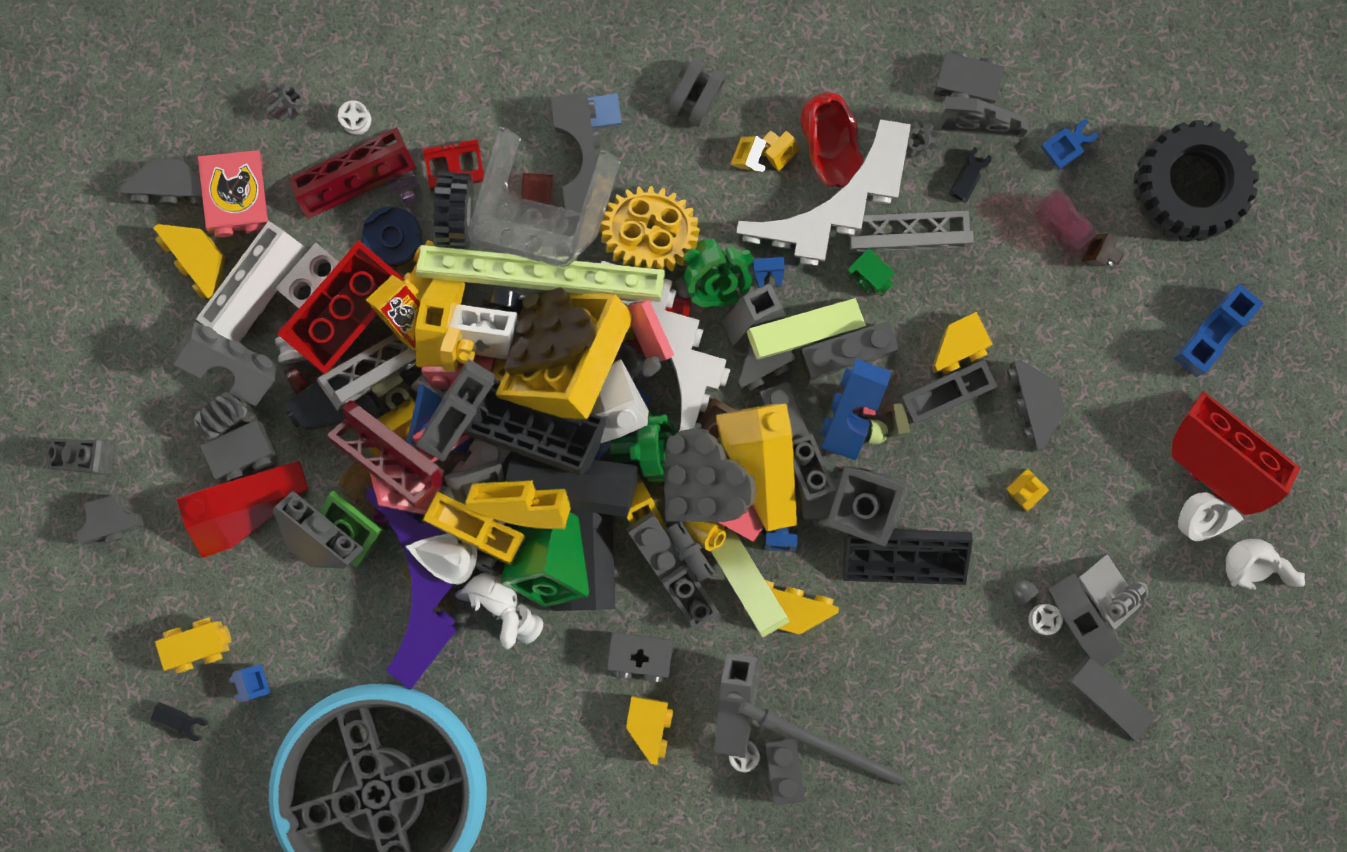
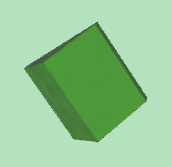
M332 491L319 512L364 548L362 553L351 562L355 567L362 563L387 532L385 528L378 525L375 520L343 494Z

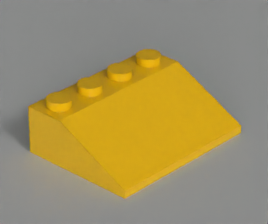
M567 293L576 305V308L582 307L596 325V337L591 348L589 349L585 346L579 354L574 356L577 360L576 362L563 367L513 376L506 371L495 395L500 399L561 418L587 420L634 317L616 294Z

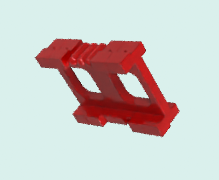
M478 139L460 142V145L454 144L453 146L450 144L448 147L446 145L443 146V148L437 146L423 149L431 192L435 191L438 177L432 176L430 161L442 157L447 159L449 172L471 173L473 184L486 182ZM475 152L477 154L478 169L463 172L460 166V155Z

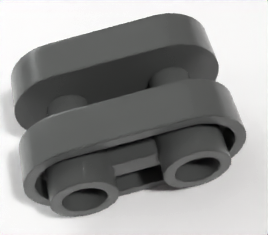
M694 58L691 62L686 61L679 73V77L682 80L677 89L674 87L670 89L665 103L668 105L667 111L678 117L683 109L690 112L691 115L688 122L700 128L721 91L727 74L715 69L712 75L709 76L703 72L706 63ZM698 83L705 88L698 101L695 102L689 98Z

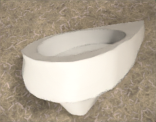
M1203 492L1191 496L1184 503L1179 515L1178 528L1191 540L1203 541L1232 528L1244 519L1231 505L1221 498Z
M450 534L426 538L406 546L413 556L435 577L450 584L466 582L476 565L477 549L461 541L462 544H459V539Z

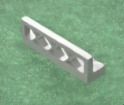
M969 210L864 215L862 223L869 224L875 232L869 236H855V232L854 235H848L849 253H864L868 248L873 252L970 248L974 243L973 231H970ZM962 218L963 231L947 232L942 227L948 219ZM934 219L944 220L940 224H938ZM919 220H927L936 229L931 233H916L912 227ZM892 221H897L906 229L902 234L887 235L882 231L886 224ZM904 221H913V222H912V223L910 224V226H909V225H907ZM873 222H883V224L878 227Z
M393 334L320 376L317 381L338 411L350 399L355 401L371 392L372 387L397 371L401 374L415 366L416 349L412 350L404 343H397L396 341L399 339ZM386 347L400 350L399 355L388 361L380 359L382 350ZM377 353L376 358L371 357L372 355ZM363 361L375 364L374 369L363 376L355 375L358 363ZM352 368L351 373L345 372L346 370ZM336 376L349 379V383L337 391H334L328 382Z

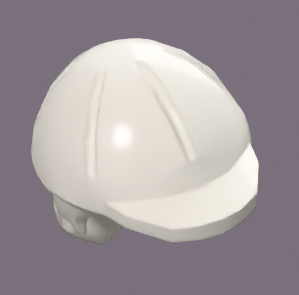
M1254 538L1241 540L1229 550L1226 557V573L1233 587L1238 584L1247 589L1256 590L1252 582L1262 581L1276 572L1288 586L1302 587L1305 585V573L1297 572L1288 560L1280 557L1274 550V547L1264 540Z
M487 572L481 573L472 578L465 585L464 589L455 592V597L471 602L472 608L476 606L475 611L482 604L488 611L493 613V617L497 615L496 620L501 618L503 626L500 641L505 649H510L516 643L519 620L518 614L515 612L517 594L514 590L501 584L502 574L494 576Z

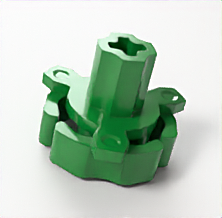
M703 239L697 243L696 249L691 248L683 256L684 260L688 263L683 280L693 303L705 308L709 306L723 308L739 301L740 298L736 291L737 286L741 294L749 292L752 277L748 270V265L754 262L750 250L738 251L734 247H728L725 251H722L715 239ZM696 283L698 286L702 287L700 290L695 288Z
M649 411L648 424L638 430L637 436L613 439L610 444V454L613 462L639 464L645 477L648 476V481L652 485L664 482L665 447L668 438L676 435L674 425L669 421L667 415H654L652 411Z

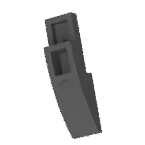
M788 382L760 391L758 397L762 406L787 404L792 432L794 481L805 501L808 502L835 492L836 489L814 436L808 433Z
M652 512L626 528L694 630L719 614V611L701 584L698 583L684 560L681 561L679 558L680 553Z

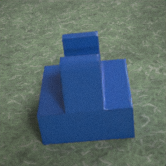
M784 257L753 259V276L758 288L764 286V279L767 277V274H771V277L775 279L776 288L781 287L785 270Z
M788 527L776 529L774 533L766 532L764 550L795 552L797 534H788Z
M262 664L233 672V676L229 679L230 684H236L238 694L234 695V698L237 701L245 702L270 694Z

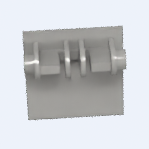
M1108 554L1078 578L1083 590L1090 596L1099 610L1102 619L1107 622L1112 631L1141 606L1139 602L1148 595V587L1145 583L1134 582L1130 585L1126 583Z

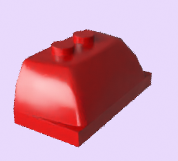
M358 240L277 335L326 374L377 315L366 299L392 275L401 281L405 279Z
M1202 391L1194 400L1172 442V458L1182 465L1192 478L1203 482L1212 490L1215 496L1228 502L1244 515L1263 512L1281 502L1289 494L1300 470L1298 465L1205 391Z

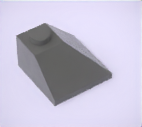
M846 466L826 526L886 546L901 515L910 485L883 475Z

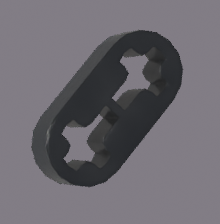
M492 288L489 304L519 315L524 307L522 303L525 296L505 289Z

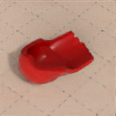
M824 92L813 96L804 104L800 117L802 133L807 139L811 162L820 180L827 187H845L864 163L858 144V126L845 100L838 94Z

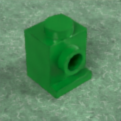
M869 248L846 272L849 278L853 274L857 277L856 283L865 292L869 293L872 291L875 294L878 293L881 297L894 284L890 279L894 276L895 272Z

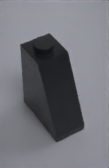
M352 368L346 370L345 372L351 373ZM336 376L328 382L333 390L337 391L349 383V379ZM318 381L285 402L290 409L286 413L296 427L301 425L302 428L311 430L339 425L345 420L342 409L336 410ZM370 392L354 401L376 419L384 415Z

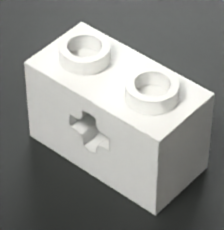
M456 304L449 327L460 329L462 340L467 339L474 342L472 352H475V355L507 359L518 323L517 313Z

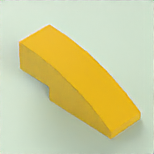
M533 481L472 484L465 503L467 509L489 518L515 525L544 529H565L571 509L565 489L535 490Z
M439 492L436 493L423 519L438 529L511 566L525 540V536L522 533L495 521L493 518L471 511L466 508V505Z

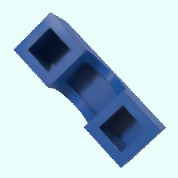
M1241 284L1231 288L1174 355L1173 359L1195 377L1205 374L1225 351L1223 347L1238 330L1245 327L1264 303Z
M859 359L855 360L852 369L846 367L840 385L844 386L842 395L839 393L835 394L830 410L834 411L832 419L826 417L820 435L825 436L821 448L856 461L866 438L870 421L858 417L853 412V409L866 407L877 411L887 388L891 371Z

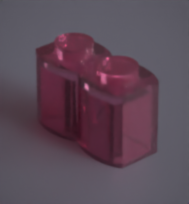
M1054 190L1034 209L1038 222L1045 229L1054 232V237L1059 246L1069 254L1074 255L1096 236L1092 223L1085 216L1076 213L1072 201L1059 190Z

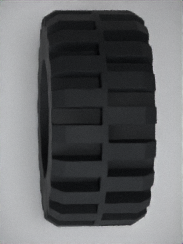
M1193 120L1189 125L1183 122L1175 125L1171 130L1167 129L1146 149V152L1138 161L1137 166L1139 170L1134 173L1133 182L1138 183V188L1134 190L1135 200L1141 199L1143 205L1139 207L1142 215L1144 216L1148 213L1152 218L1149 224L1153 228L1162 227L1165 229L1163 235L1170 238L1177 235L1180 241L1189 242L1192 239H1196L1198 242L1222 234L1248 213L1252 207L1250 202L1257 195L1258 189L1254 187V184L1259 181V171L1252 170V166L1257 163L1254 154L1248 156L1245 149L1249 145L1244 139L1238 142L1234 138L1236 135L1235 131L1228 128L1224 132L1220 130L1221 124L1213 121L1208 125H1204L1203 120ZM1185 155L1198 156L1207 160L1216 169L1221 182V193L1213 205L1207 208L1193 207L1183 202L1175 194L1170 182V169L1178 158Z

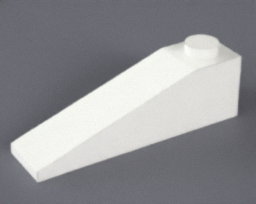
M621 359L612 363L591 410L592 414L605 418L606 424L601 443L622 437L648 424L649 411Z

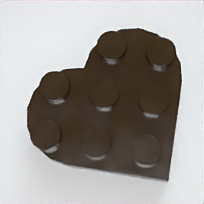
M561 287L548 291L545 290L538 294L530 293L523 300L522 304L524 307L517 319L518 323L504 369L513 376L563 367L577 361L574 356L579 354L585 346L589 349L591 348L596 337V325L582 307L576 308L570 296Z

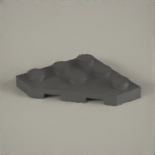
M952 93L951 97L946 96L934 120V130L1024 137L1029 129V118L994 104L969 98V95L965 93Z

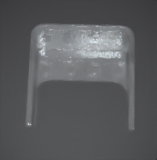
M500 127L468 227V237L473 244L479 247L557 267H566L596 239L618 172L620 160L608 151H600L581 213L514 197L508 192L507 183L521 138L509 129Z

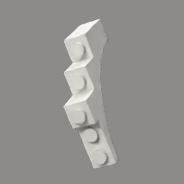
M880 119L874 143L863 165L851 181L835 196L813 210L789 219L769 222L738 221L737 235L743 236L742 241L760 244L761 239L773 241L772 246L790 249V245L795 244V257H799L802 264L818 266V261L825 262L831 226L837 227L836 232L854 235L855 230L861 231L867 195L873 196L872 201L890 204L891 199H898L911 124Z
M601 261V264H611V265H615V264H612V263H608V262H605V261ZM664 279L661 302H650L674 354L669 359L676 373L681 395L680 432L691 428H701L702 424L696 423L699 411L705 413L710 395L704 393L705 389L717 392L719 385L725 387L730 369L724 368L726 359L692 350V346L699 347L703 330L698 329L700 320L665 310L666 307L672 308L676 291L671 289L673 281ZM619 298L625 306L630 303L643 301Z

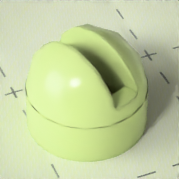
M868 419L870 424L864 440L865 443L881 444L887 438L885 435L888 434L887 425L879 420Z

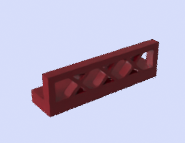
M396 127L288 179L295 199L306 218L310 219L416 169V165ZM394 140L397 141L396 143H394V144H392V145H389V146H387V147H384L385 144H388V143H390V142H392V141H394ZM366 154L364 158L356 160L358 157ZM339 167L338 170L329 173L332 169ZM312 180L309 184L299 188V185Z
M351 399L342 406L345 420L327 434L328 440L415 509L442 485L440 470L436 464ZM351 428L358 433V441H343L340 436ZM362 448H377L380 450V458H365L362 455ZM398 464L402 468V475L388 476L384 473V465ZM406 482H421L425 487L414 496L406 490Z

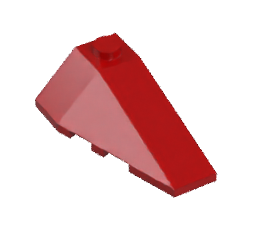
M296 461L180 497L176 501L188 534L202 558L235 547L242 539L273 517L274 507L292 491L301 496L309 490L301 463Z

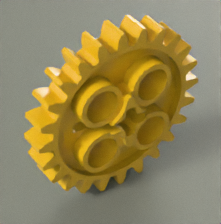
M653 186L649 187L648 193H644L641 187H637L636 194L627 189L625 199L616 195L615 204L609 202L607 211H603L600 232L602 233L601 242L606 243V253L614 252L613 261L623 259V266L632 264L634 267L656 268L659 270H663V267L666 266L670 271H674L675 262L683 266L685 263L683 257L685 253L691 248L696 249L700 230V228H697L698 218L693 217V208L685 209V199L676 202V193L667 197L665 196L664 188L658 194L654 193Z

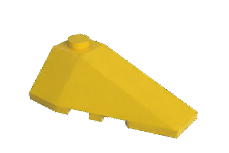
M769 404L716 415L720 441L724 447L725 454L731 460L738 461L739 465L744 467L748 474L754 478L756 495L753 507L766 531L797 525L792 432L787 404Z

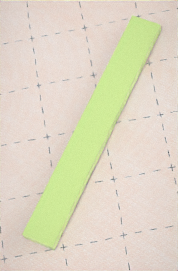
M421 245L416 268L417 277L547 291L561 287L566 293L616 294L618 298L650 300L653 302H661L665 276L664 270L426 245Z

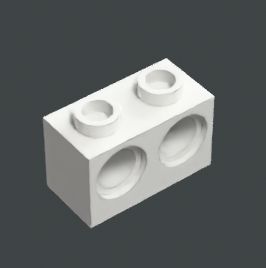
M315 242L279 283L276 289L300 308L307 299L299 300V289L303 286H310L312 294L327 277L318 276L319 266L323 263H330L332 271L339 262Z

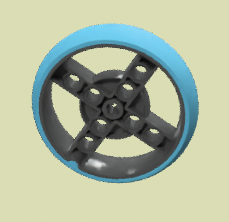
M358 685L336 692L319 701L301 716L290 729L279 748L271 771L269 783L270 816L278 842L284 852H317L304 833L340 821L357 836L375 840L379 852H389L390 847L394 845L400 846L404 852H414L407 829L416 821L421 812L424 794L462 781L463 803L459 821L448 843L440 852H470L481 830L487 802L485 770L479 750L471 734L454 713L442 703L427 694L415 689L410 690L400 685ZM369 708H393L419 717L444 738L453 753L415 765L402 752L380 745ZM337 719L349 757L343 762L334 777L332 793L295 805V779L301 758L312 739L325 726ZM355 725L363 726L367 732L366 739L363 742H359L353 737L352 731ZM364 755H370L375 759L376 767L374 771H366L363 768L361 761ZM438 765L444 769L445 778L443 781L437 782L431 778L430 769L432 766ZM403 775L411 776L414 779L415 788L413 791H405L401 787L400 780ZM374 785H376L378 790L383 789L385 791V795L381 797L382 801H379L378 797L371 796V792L375 790ZM344 795H350L354 798L356 805L353 811L343 808L341 800ZM314 805H320L325 809L326 816L324 820L319 821L313 817L312 808ZM383 815L393 818L395 827L392 831L384 830L381 827L380 819Z

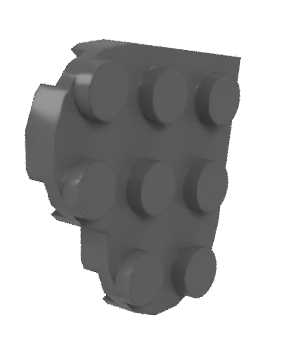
M701 428L682 430L667 440L664 461L666 521H732L739 519L747 513L749 507L755 502L756 486L753 476L749 475L746 469L739 465L738 461L726 459L723 445L719 444L716 438L709 434L708 430Z

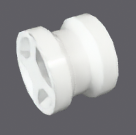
M347 101L340 107L338 112L339 122L352 135L365 133L371 125V115L359 101Z
M281 337L275 339V344L280 349V355L278 356L280 364L307 360Z
M1039 604L1030 611L1028 623L1036 633L1052 635L1061 628L1063 616L1056 606Z
M518 605L515 608L519 620L517 638L522 643L528 644L540 635L543 629V620L538 615L531 614V611L524 605Z
M749 740L745 758L729 756L732 767L741 772L753 770L758 765L760 759L759 750Z

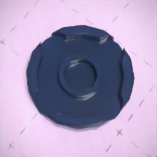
M385 206L374 211L366 219L362 231V243L388 266H400L414 258L416 251L422 244V230L418 220L408 210L394 206Z

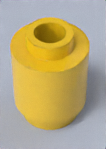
M683 522L684 527L696 544L699 543L707 551L719 548L726 538L725 526L719 522Z

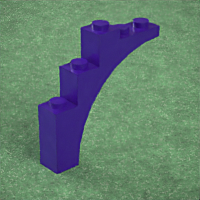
M372 486L365 494V497L383 513L397 533L405 551L411 575L412 606L408 628L399 651L386 672L411 690L457 631V628L453 625L456 620L442 609L439 613L434 611V608L453 584L435 577L413 556L406 546L426 538L448 533L425 521L421 523L418 521V518L421 516L418 513L378 505L375 490Z

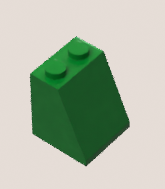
M569 512L565 529H544L512 524V529L522 533L525 536V540L512 566L505 563L501 580L502 585L543 607L588 597L589 587L578 516Z

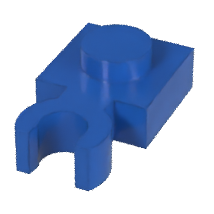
M1087 119L1082 120L1075 127L1073 134L1066 127L1041 145V149L1058 171L1083 154L1084 150L1080 144H1090L1098 137L1097 132L1091 136H1085L1082 133V128L1089 123Z

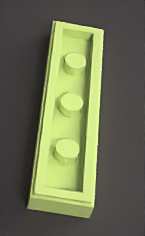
M856 298L756 326L746 332L756 359L759 360L863 329L866 324Z
M728 528L725 530L726 538L723 544L711 552L763 638L790 621L736 532Z

